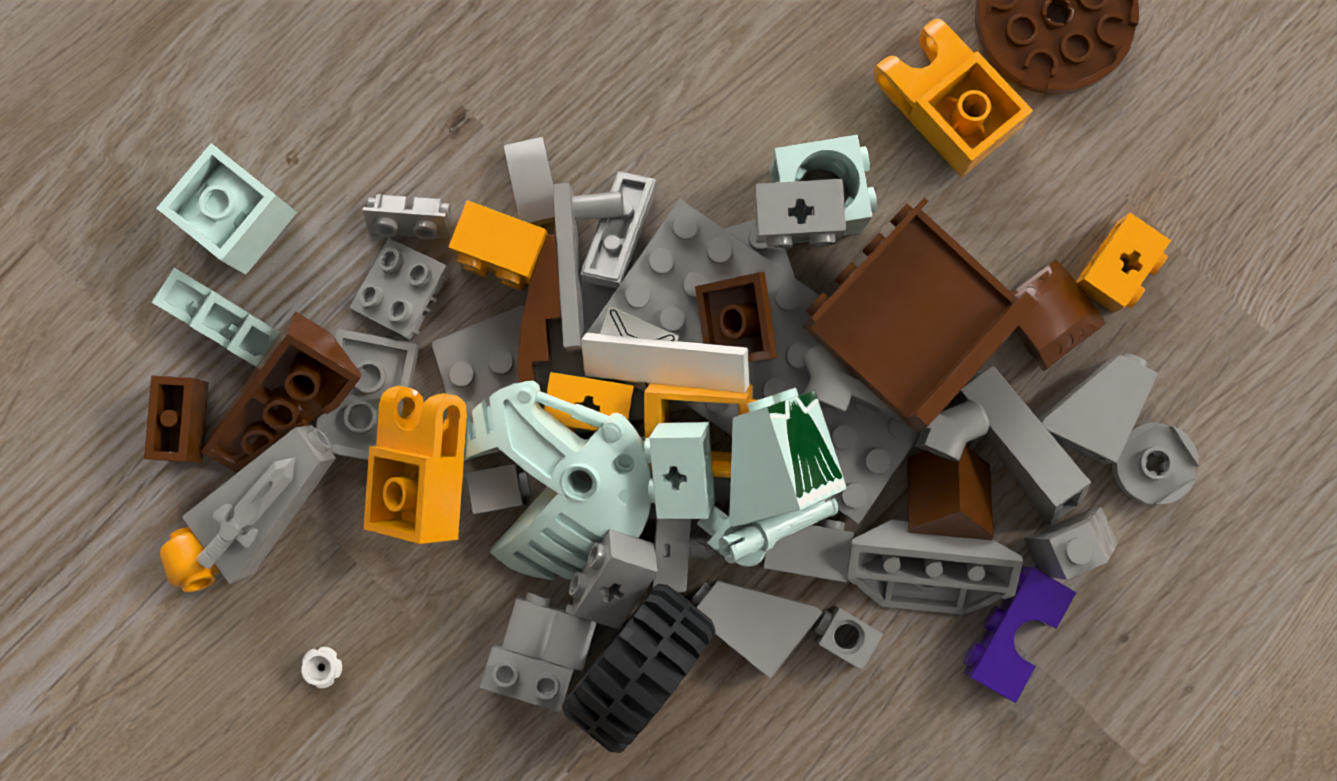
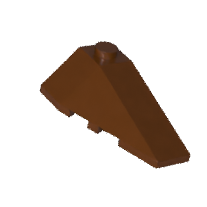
M295 311L252 372L200 452L237 473L295 427L308 426V423L325 413L327 415L337 409L360 380L362 374L330 332Z

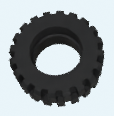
M657 584L562 704L565 716L609 752H623L658 713L701 656L716 631L712 620L669 585Z

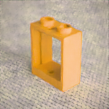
M650 383L644 391L645 440L650 437L658 423H670V400L738 404L739 416L749 412L748 403L759 400L753 399V385L749 384L746 393ZM711 451L713 477L731 478L732 452Z

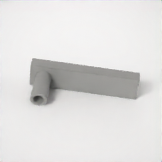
M570 183L553 184L563 347L570 355L582 354L581 339L585 335L582 280L580 276L578 220L624 216L622 191L576 196Z

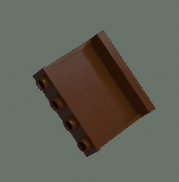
M925 197L914 208L908 203L904 205L890 221L895 229L886 238L880 232L862 250L868 256L867 259L859 267L851 262L834 280L840 287L831 297L823 292L811 304L806 312L812 317L803 326L813 338L916 433L932 423L1039 303L1027 291L1016 297L921 209L929 202Z

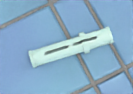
M835 498L827 502L823 499L798 511L751 522L748 527L719 539L721 554L723 555L731 551V554L727 555L725 560L732 564L759 549L764 552L772 549L776 541L829 516L836 515L838 512L837 501Z

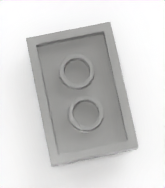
M337 329L335 339L362 375L337 409L327 415L324 413L318 417L316 428L321 430L329 439L331 444L329 449L332 453L368 460L369 446H376L381 396L387 389L394 386L411 388L420 346L415 343ZM402 399L397 407L398 413L401 418L402 409L404 406Z

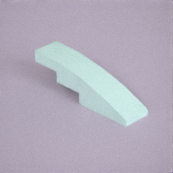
M175 267L152 300L153 304L189 324L193 329L226 347L227 350L256 367L280 333V331Z

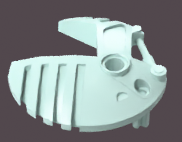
M535 381L512 384L496 391L489 397L490 406L488 407L484 399L472 410L473 423H471L469 415L467 416L464 461L500 449L530 475L547 486L490 550V553L507 567L536 578L554 580L555 574L569 580L573 578L576 572L581 573L588 562L592 546L595 543H600L609 529L639 538L651 511L652 503L649 501L648 485L650 478H653L651 464H647L645 461V436L640 438L635 428L625 416L619 413H612L608 416L580 404H571L541 392L539 384ZM539 403L570 414L572 418L595 426L598 429L589 439L584 440L542 409ZM581 470L588 473L592 478V482L580 479L576 471Z

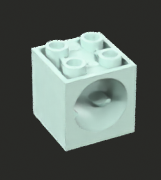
M858 135L774 148L769 167L772 183L801 181L806 173L812 170H826L836 174L843 179L850 195L844 203L846 231L843 236L863 232L872 218V212L877 211V200L874 188H867L865 172L870 170L869 155L866 146L860 147ZM794 208L791 216L797 218V224H804L806 217L809 215H802L801 208ZM806 240V241H792V244L803 243V242H809V240Z
M212 143L156 208L218 259L245 275L297 214L294 209Z

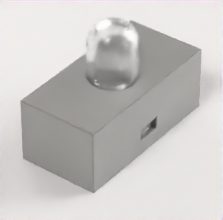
M656 515L654 546L658 573L652 580L653 589L657 584H666L677 592H686L688 559H709L715 555L716 550L708 544L712 536L690 533L691 519H657Z

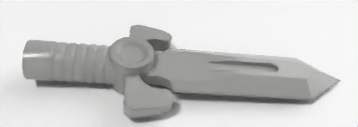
M295 457L273 462L234 507V516L230 521L228 520V514L232 510L231 504H225L213 512V518L221 526L216 537L197 557V561L202 566L210 569L235 539L245 548L251 547L258 536V530L253 528L247 534H243L244 527L247 525L253 526L293 480Z

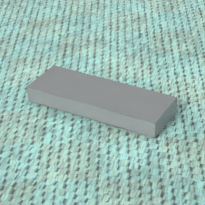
M620 171L617 172L610 192L622 191L624 216L600 218L580 272L582 281L615 289L621 285L627 275L658 187L656 179Z

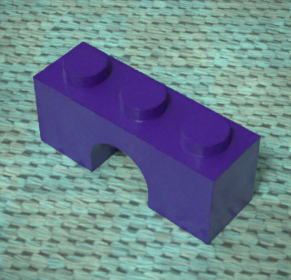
M1022 566L1015 596L1003 600L1000 607L994 606L991 609L983 625L987 631L980 643L974 642L965 655L963 664L967 665L963 674L1016 703L1036 667L1017 653L1014 645L1017 629L1023 623L1030 620H1036L1047 627L1057 629L1077 592L1033 567Z

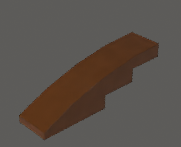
M555 234L546 235L529 284L521 321L517 359L518 383L525 381H535L537 383L536 366L552 365L549 324L562 323Z

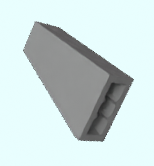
M994 366L984 373L978 370L960 390L959 402L961 404L973 400L982 405L989 420V428L984 437L1043 519L1051 526L1083 503L1091 482Z
M312 425L295 427L182 516L205 549L219 533L221 526L213 518V512L225 504H231L232 510L228 514V520L230 521L234 516V507L273 462L295 457L293 480L253 526L247 525L244 527L243 534H247L253 528L258 530V536L251 547L245 548L235 539L215 562V565L229 584L247 579L255 573L336 459L329 449L331 448L329 439L318 428H314Z

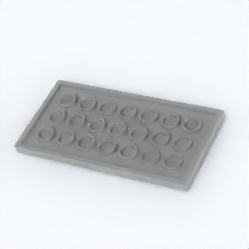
M679 199L587 333L600 334L608 306H611L678 335L677 341L703 344L695 286L752 273L765 272L777 358L769 361L748 363L749 384L753 385V399L760 400L793 388L797 389L798 395H802L811 379L803 359L806 350L820 345L803 326L812 317L806 310L820 295ZM679 400L732 437L733 417L738 416V404ZM850 401L846 411L839 414L821 407L847 489L825 499V501L827 502L835 498L838 510L859 524L915 443L921 431L916 433L904 423Z

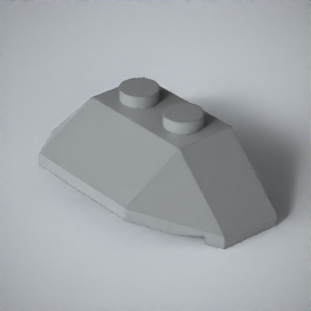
M890 520L852 539L847 579L851 583L856 584L881 607L964 615L986 607L1000 598L1005 600L1015 596L1023 559L1021 555L993 539L983 540L908 532V521Z

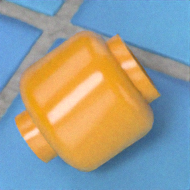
M185 527L171 533L169 536L170 540L161 547L159 552L168 582L173 587L182 588L184 592L199 591L212 585L216 580L215 576L220 570L215 563L208 569L197 561V557L204 548L191 529Z

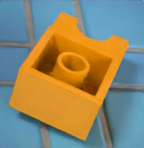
M934 19L922 28L919 39L920 47L929 59L930 65L922 69L911 68L898 57L889 56L874 66V80L885 95L962 178L1017 133L1033 110L978 51L973 53L944 21Z
M403 386L391 387L382 394L379 403L376 446H369L364 530L417 544L458 540L467 420L466 404L461 398L456 395L442 393L434 395L424 402L423 397L418 391ZM401 399L403 400L404 404L402 409V418L400 417L397 409ZM447 408L448 415L443 423V412Z

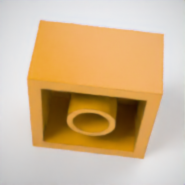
M467 200L449 248L457 257L456 262L463 265L462 269L480 277H485L487 272H490L501 279V284L523 292L525 286L529 287L534 267L548 233L546 229Z

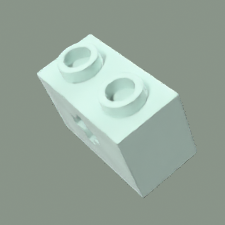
M709 422L658 423L650 437L646 438L644 444L645 461L647 464H652L653 478L649 480L648 496L650 503H655L657 519H708L715 504Z

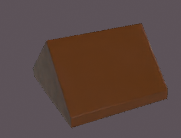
M757 272L695 286L703 344L748 348V363L769 361L777 358L765 272Z
M966 445L959 462L939 457L927 451L908 458V532L983 540L993 539L990 464Z

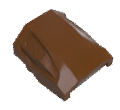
M1056 259L1011 292L1018 297L1027 291L1039 302L1017 326L1014 332L1017 331L1025 342L1023 344L1027 347L1030 355L1036 361H1042L1038 365L1043 371L1049 369L1065 354L1106 324L1091 300L1070 273Z

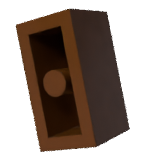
M151 375L144 459L202 463L203 453L200 451L204 446L209 382L191 377Z

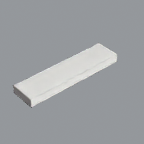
M586 333L581 339L584 372L587 377L746 393L749 387L748 348Z

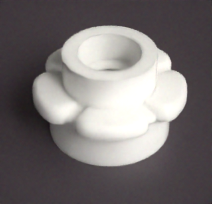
M320 647L319 650L311 649L302 660L301 673L303 679L308 684L316 685L318 688L331 686L334 683V679L338 678L342 673V662L340 659H337V653L329 647ZM320 663L325 665L324 671L318 669Z

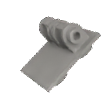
M388 238L353 300L350 309L411 340L414 334L418 335L420 332L418 330L425 319V316L422 315L423 312L428 314L431 312V309L426 307L429 301L433 303L437 301L432 295H438L444 282L449 280L446 276L449 271L448 266Z

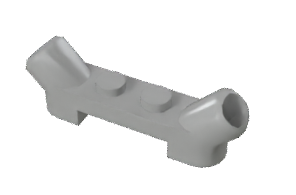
M821 344L806 350L803 359L811 379L804 394L815 391L821 407L839 414L845 412L849 402L852 401L906 424L859 379L852 377L850 371ZM969 400L942 411L928 427L920 430L921 433L915 447L939 457L959 462L965 444L984 436L988 431L989 420L984 408L980 403Z

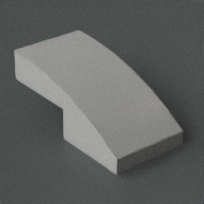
M543 137L504 145L519 220L535 226L555 222L554 183Z

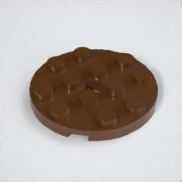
M976 0L975 6L977 35L983 51L990 62L1002 75L1013 83L1028 90L1044 94L1074 93L1102 81L1128 54L1136 26L1139 23L1138 0ZM1058 5L1062 7L1066 13V21L1062 24L1047 19L1048 6Z

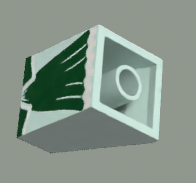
M793 388L748 403V413L733 417L730 522L732 527L798 511L847 489L815 391L798 395L797 389Z

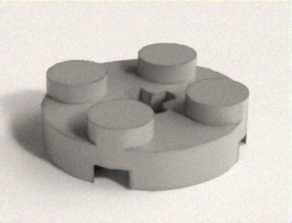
M1150 422L1133 427L1118 462L1112 464V471L1121 490L1141 504H1168L1179 500L1192 488L1195 479H1193L1195 467L1198 466V453L1192 440L1181 429L1162 423ZM1150 453L1154 457L1161 455L1164 459V462L1160 464L1162 472L1158 475L1155 471H1148L1146 468L1147 456Z

